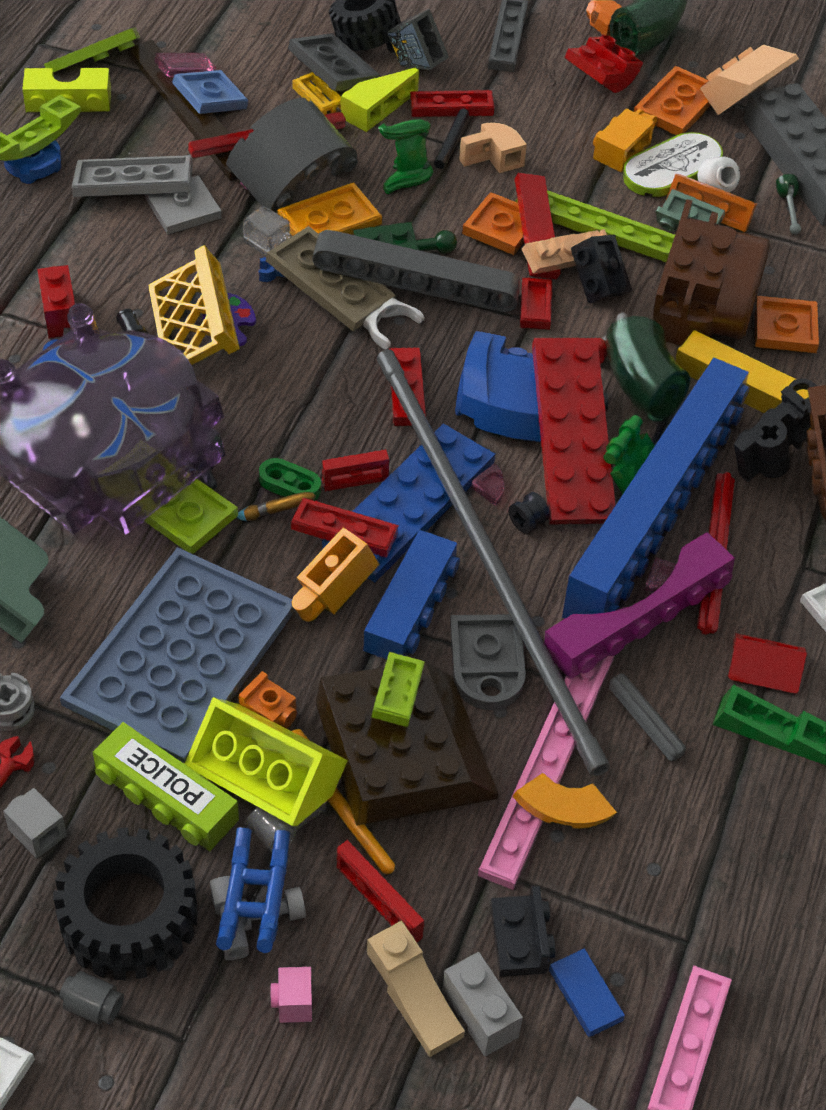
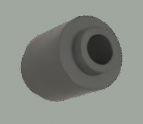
M79 971L74 977L69 976L65 980L59 998L63 1000L64 1010L98 1025L102 1022L110 1025L116 1019L121 1009L124 994L118 992L115 985Z

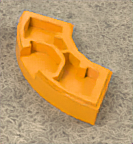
M541 773L522 786L512 796L526 811L547 823L555 822L578 829L602 824L617 813L593 783L583 788H567L553 782L544 773Z

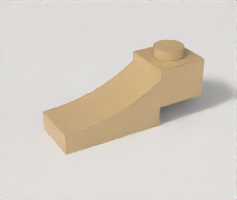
M402 920L367 939V954L388 985L387 993L428 1056L432 1057L464 1038L465 1030L435 982L423 957V951Z

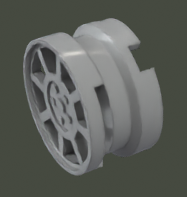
M12 672L11 675L2 676L0 673V730L12 731L23 727L31 720L35 711L34 699L26 678ZM20 717H23V719H22L21 721H19V722H17V723H14V722H13L14 720H17V719H19Z

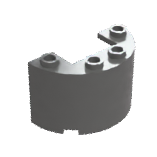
M306 98L289 100L262 116L251 126L254 131L249 133L246 141L243 138L239 139L226 162L230 170L268 214L278 208L290 205L293 200L296 184L305 179H313L326 167L332 168L331 173L335 177L343 171H351L358 164L356 150L311 100L308 102Z

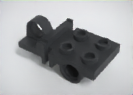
M808 379L794 380L781 391L782 403L775 409L767 410L754 427L750 430H744L737 437L734 449L738 473L745 481L749 482L759 472L768 478H778L787 473L790 468L789 446L793 445L796 449L800 450L802 442L808 443L807 430L811 428L809 397L804 399L796 391L801 389L808 390V387L818 385Z

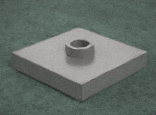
M199 175L191 178L190 192L145 194L146 201L167 235L222 218L221 209Z

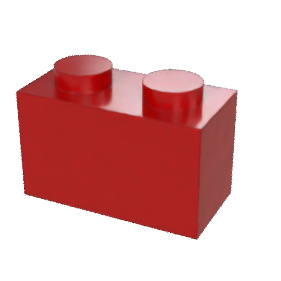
M68 265L37 269L48 338L63 337L64 327L79 329Z

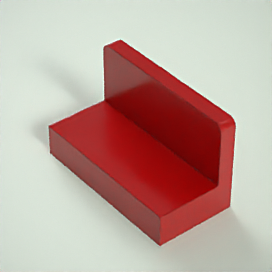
M735 633L732 646L733 654L728 672L730 680L790 693H798L807 656L804 647Z

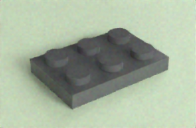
M333 33L294 38L289 41L288 49L334 91L341 92L351 89L359 82L380 77L379 73Z

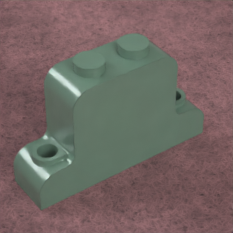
M0 517V628L22 643L44 615V608L41 602L30 594L29 588L47 566L48 555L34 541L27 538Z

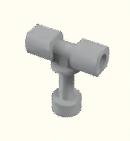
M230 876L218 877L210 881L215 913L220 914L221 918L224 912ZM300 887L284 890V898L281 900L279 915L288 913L290 921L306 918ZM239 917L238 929L232 946L228 950H223L225 960L241 959L249 955L245 931L252 929L251 921L261 918Z

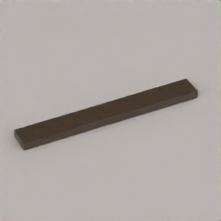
M153 40L128 48L130 58L197 140L230 134L213 113L199 114L172 83L174 75L180 73ZM231 151L210 155L230 181L237 178L226 165Z

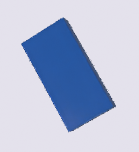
M585 948L550 964L549 972L588 1038L624 1020L625 1014Z

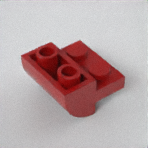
M604 34L601 37H589L586 46L581 45L579 48H568L564 57L614 93H618L628 87L636 78L643 65V62L635 57V53L632 50L620 47L616 44V40L613 37Z

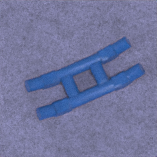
M237 828L231 874L216 946L221 950L231 948L233 939L236 937L239 917L261 918L256 947L260 952L268 953L272 950L278 930L284 880L288 866L290 832L285 830L275 831L270 870L248 869L252 830L249 828ZM244 884L268 886L265 903L242 901Z

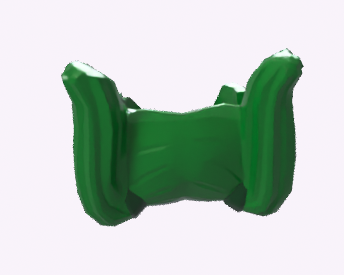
M415 119L393 126L380 125L378 127L380 133L386 139L395 140L397 157L393 165V169H397V171L385 181L383 185L385 193L390 194L397 189L413 187L429 181L433 175V168L427 159L426 137L429 134L430 123L425 120Z

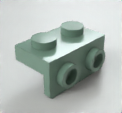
M674 189L671 190L663 207L658 206L655 211L657 223L669 232L677 231L687 199L693 200L690 218L709 222L711 213L716 212L718 213L716 224L720 225L725 216V210Z

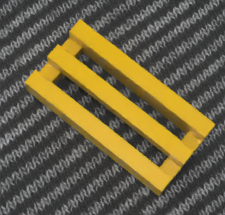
M313 72L292 80L293 89L302 98H306L308 102L311 100L324 115L327 114V111L335 113L336 107L341 110V96L336 91L330 89L329 85ZM322 92H323L331 101H329V100L322 94Z

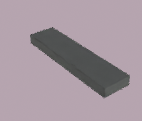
M502 0L488 69L515 72L527 13V0Z

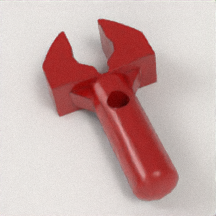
M19 736L6 739L0 743V789L13 771L21 769L29 772L34 766L35 757L31 742L25 747L23 753L13 758V753L21 745Z

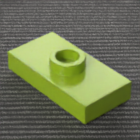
M389 652L373 708L372 718L408 727L425 661Z

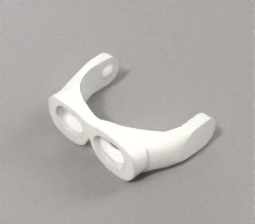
M391 298L380 308L368 315L364 320L363 326L368 329L373 341L386 350L391 346V343L377 329L380 319L382 317L404 315L410 317L416 323H421L424 321L422 312L395 298Z

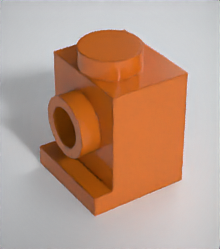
M263 671L239 694L240 705L286 729L291 726L297 716L296 697L269 680L268 675Z

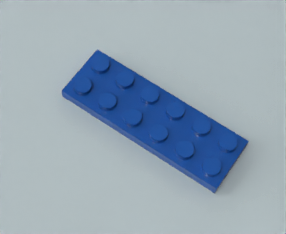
M444 423L434 432L466 492L495 462V453ZM422 444L352 511L399 525L397 537L387 558L374 554L380 564L368 577L374 583L410 548L419 529L426 532L453 505ZM322 540V550L330 542L329 540Z

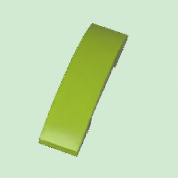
M59 95L40 106V117L9 135L0 132V160H17L42 150L56 140L72 124L81 112V106Z

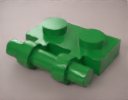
M633 415L630 420L624 421L619 428V435L612 438L606 446L607 452L604 455V460L607 463L615 464L610 475L622 495L655 447L648 433L639 435L643 420L637 415Z

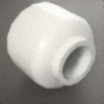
M712 157L705 160L699 167L698 181L730 193L739 184L740 169L731 158Z

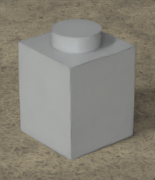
M35 788L25 795L14 798L8 807L3 810L8 830L36 859L67 836L63 816Z

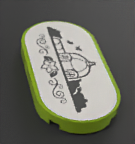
M695 132L681 133L631 156L624 164L623 180L630 190L639 195L645 196V193L652 194V197H662L668 195L675 174H681L698 180L697 174L701 164L709 158L722 157L723 150L720 144L708 135Z

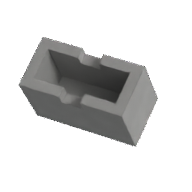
M479 951L444 970L442 992L458 1017L461 1016L468 1026V1032L484 1056L519 1038L523 1017Z

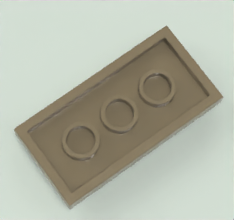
M309 226L267 252V263L353 332L364 324V320L368 315L380 308L389 299L396 297L383 284L317 268L313 263L312 257L319 234Z

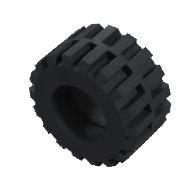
M336 0L329 9L335 36L354 51L370 50L390 41L388 30L401 23L395 0Z

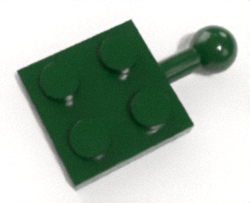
M411 222L353 230L355 236L419 251L437 250L442 254H449L457 246L455 234L448 230L440 231L436 234L435 238L416 240Z

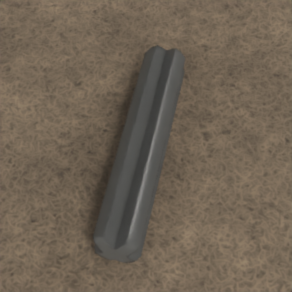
M620 673L610 680L609 689L668 760L673 762L681 758L686 750L683 742L625 674Z

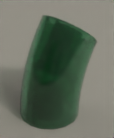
M633 0L630 4L615 10L612 14L610 35L616 40L617 45L632 50L635 53V57L659 46L678 26L684 15L687 0Z
M631 316L621 318L612 323L606 332V350L610 366L620 388L630 402L649 420L657 422L665 419L679 407L685 398L690 385L689 372L682 368L670 354L666 345L664 330L655 320L647 317Z

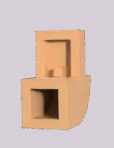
M483 123L481 124L480 133L461 138L459 160L464 167L490 160L499 173L525 166L527 144L516 130L507 125Z

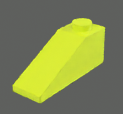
M412 68L359 82L350 90L345 91L341 96L340 104L341 112L345 116L346 121L368 132L409 100L410 92L418 91L419 70Z

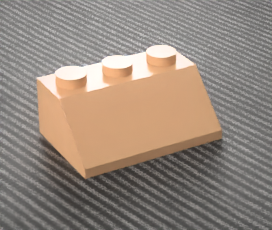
M762 45L756 50L750 47L737 56L739 61L734 57L722 66L724 71L719 67L706 76L708 82L700 89L717 115H720L770 81L799 58L794 53Z

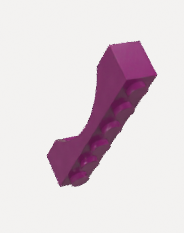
M706 532L681 548L678 562L670 577L646 599L630 607L612 612L572 614L545 631L544 644L554 663L570 680L580 673H588L599 661L609 655L615 656L625 645L636 638H644L652 628L663 621H671L679 611L689 605L698 604L706 594L714 589L725 587L732 579L735 557Z

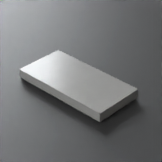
M185 155L78 160L72 183L73 197L190 192L193 169L192 157Z

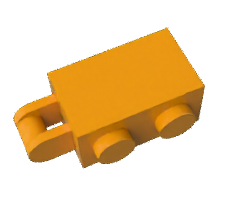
M626 108L618 117H613L609 125L603 131L600 130L594 137L593 159L622 172L625 162L631 156L644 151L651 144L657 117L649 115L641 109L633 112Z
M343 527L298 575L297 579L303 587L293 597L292 606L303 621H313L324 609L334 615L380 565L367 543Z

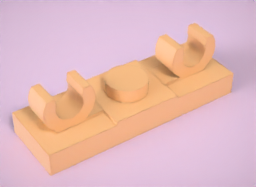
M602 229L600 232L596 230L526 243L522 251L533 274L574 267L576 264L571 247L592 236L607 235L605 229Z

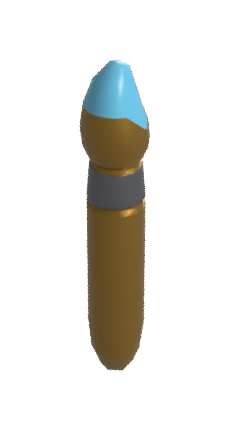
M302 492L264 502L258 506L250 505L238 512L236 518L241 521H253L260 516L299 507L303 497L314 500L316 495L312 492Z

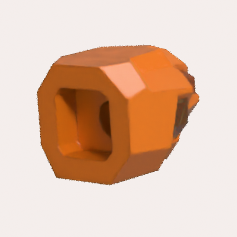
M592 0L588 3L586 12L591 26L602 35L611 37L621 32L625 24L626 14L620 4L613 0Z

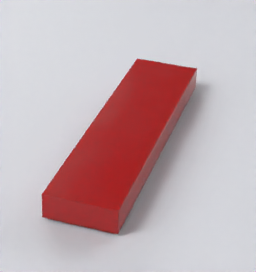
M518 173L514 180L524 244L554 238L545 176ZM528 263L529 276L557 279L561 274L560 269L533 274Z

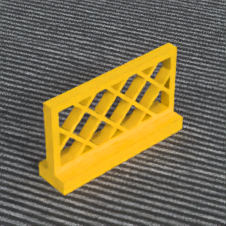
M205 245L194 250L195 260L148 285L164 370L169 376L222 349L228 354L240 349L221 264ZM197 271L191 283L185 282L190 274ZM171 286L165 297L160 296L159 291ZM181 288L186 289L180 301L174 300ZM196 292L202 293L196 304L190 303ZM170 306L176 307L169 319L164 318ZM185 309L190 310L191 313L186 321L180 322L179 319ZM201 313L206 314L207 316L201 326L194 325ZM174 327L180 328L174 340L168 339ZM190 331L195 332L196 334L190 344L183 343ZM205 335L211 336L212 342L200 348L199 345ZM178 350H184L185 352L182 357L173 362V358Z

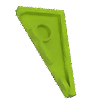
M136 27L47 62L44 66L45 68H53V72H56L91 57L96 62L110 56L108 50L118 47L119 51H123L135 46L133 40L140 38Z

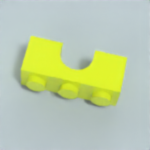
M25 68L22 90L26 112H40V106L59 95L81 106V112L110 111L111 83L109 68H81L80 76L71 82H60L54 79L53 68Z

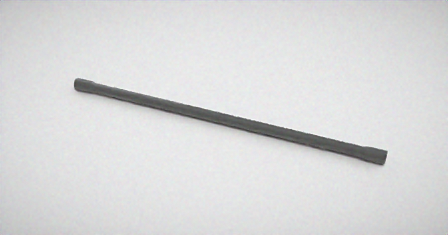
M389 349L380 352L377 356V362L387 381L390 382L576 742L577 750L589 774L592 777L604 774L609 770L610 764L579 711L408 384L395 353Z

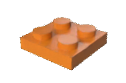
M490 192L464 223L462 234L515 255L524 243L518 203Z
M757 296L755 301V347L817 353L819 347L817 302Z

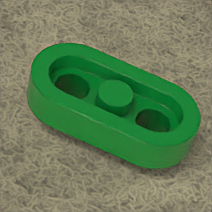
M280 458L268 459L259 467V482L268 491L283 497L302 492H312L316 495L314 501L320 497L321 479L313 471Z

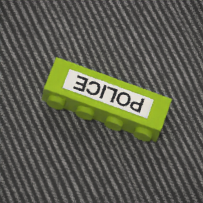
M124 722L93 751L95 772L104 783L108 785L113 783L118 786L131 802L136 805L142 803L152 811L155 818L162 824H171L180 830L182 836L192 845L197 846L200 844L210 852L239 821L238 801Z

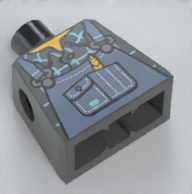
M430 9L420 12L388 30L390 41L386 43L387 49L390 53L396 54L402 67L431 70L449 58Z

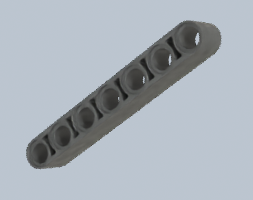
M334 230L320 232L316 240L312 260L317 268L324 271L500 312L512 311L517 306L520 279L512 272Z

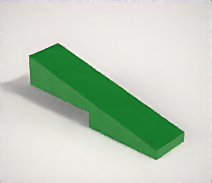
M734 684L723 696L712 725L826 765L825 721L806 711H803L797 717Z

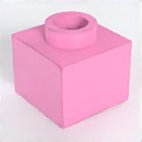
M311 967L278 968L279 983H271V1008H279L280 1023L312 1022Z

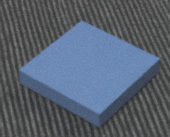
M221 70L174 75L172 83L199 114L247 109L248 99Z

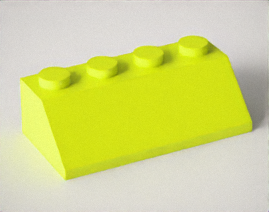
M213 697L184 764L228 791L291 826L297 827L333 796L348 760L240 704Z

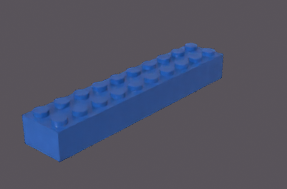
M713 357L569 575L562 618L565 619L572 614H598L616 611L620 608L618 604L621 599L624 601L628 600L635 583L633 580L636 576L640 578L643 576L649 564L648 557L650 553L657 554L664 537L662 535L664 531L670 532L678 516L676 512L678 509L684 510L691 497L690 490L692 487L697 489L702 482L705 466L711 467L718 454L717 447L719 445L725 446L731 433V425L737 426L744 412V408H741L740 405L744 403L750 387L746 385L748 371Z

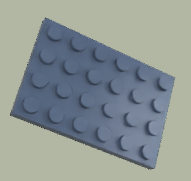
M177 547L60 696L61 705L113 731L124 722L176 759L185 763L212 698L232 701L296 611L292 606V599Z

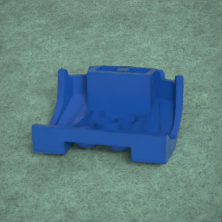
M476 331L469 345L462 369L455 407L456 416L464 414L473 418L475 427L487 432L510 438L541 442L533 354L527 353L523 348H505V336Z

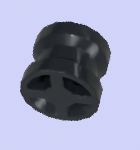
M535 492L528 493L523 497L522 502H515L508 509L512 523L524 534L533 531L537 523L543 524L550 518V509L546 501Z

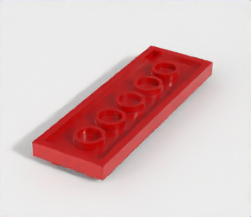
M534 338L532 351L547 505L550 509L549 525L604 524L615 507L613 478L610 475L612 471L611 464L604 460V455L607 452L606 446L609 441L598 339Z

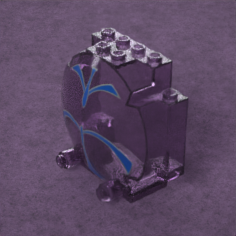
M78 303L69 309L67 319L71 331L17 370L14 364L9 361L0 360V435L4 443L0 447V475L73 535L89 525L99 515L126 535L226 456L221 435L212 428L224 418L219 396L196 379L192 365L178 348L162 338L145 332L128 330L111 333L98 328L93 310L86 304Z

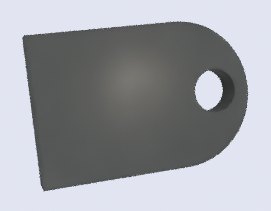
M510 614L450 615L453 678L460 697L468 704L484 710L502 709L513 704L522 694L526 673L522 638ZM492 686L497 688L500 693L496 696H488L482 692V689Z

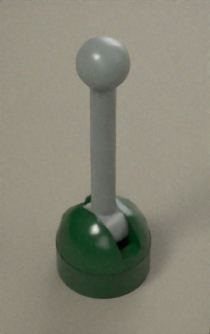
M784 174L776 180V190L781 198H787L792 224L789 230L792 234L797 235L801 231V226L797 223L793 198L799 193L798 177L793 174Z

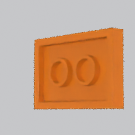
M675 66L635 106L634 112L641 109L649 115L656 116L657 123L655 126L671 134L685 133L711 106L700 89L708 80Z

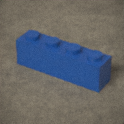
M419 529L364 630L365 652L386 660L389 652L407 656L408 653H415L420 641V630L422 627L428 628L433 617L435 602L440 603L447 589L446 581L448 577H454L458 570L460 558L456 557V542Z

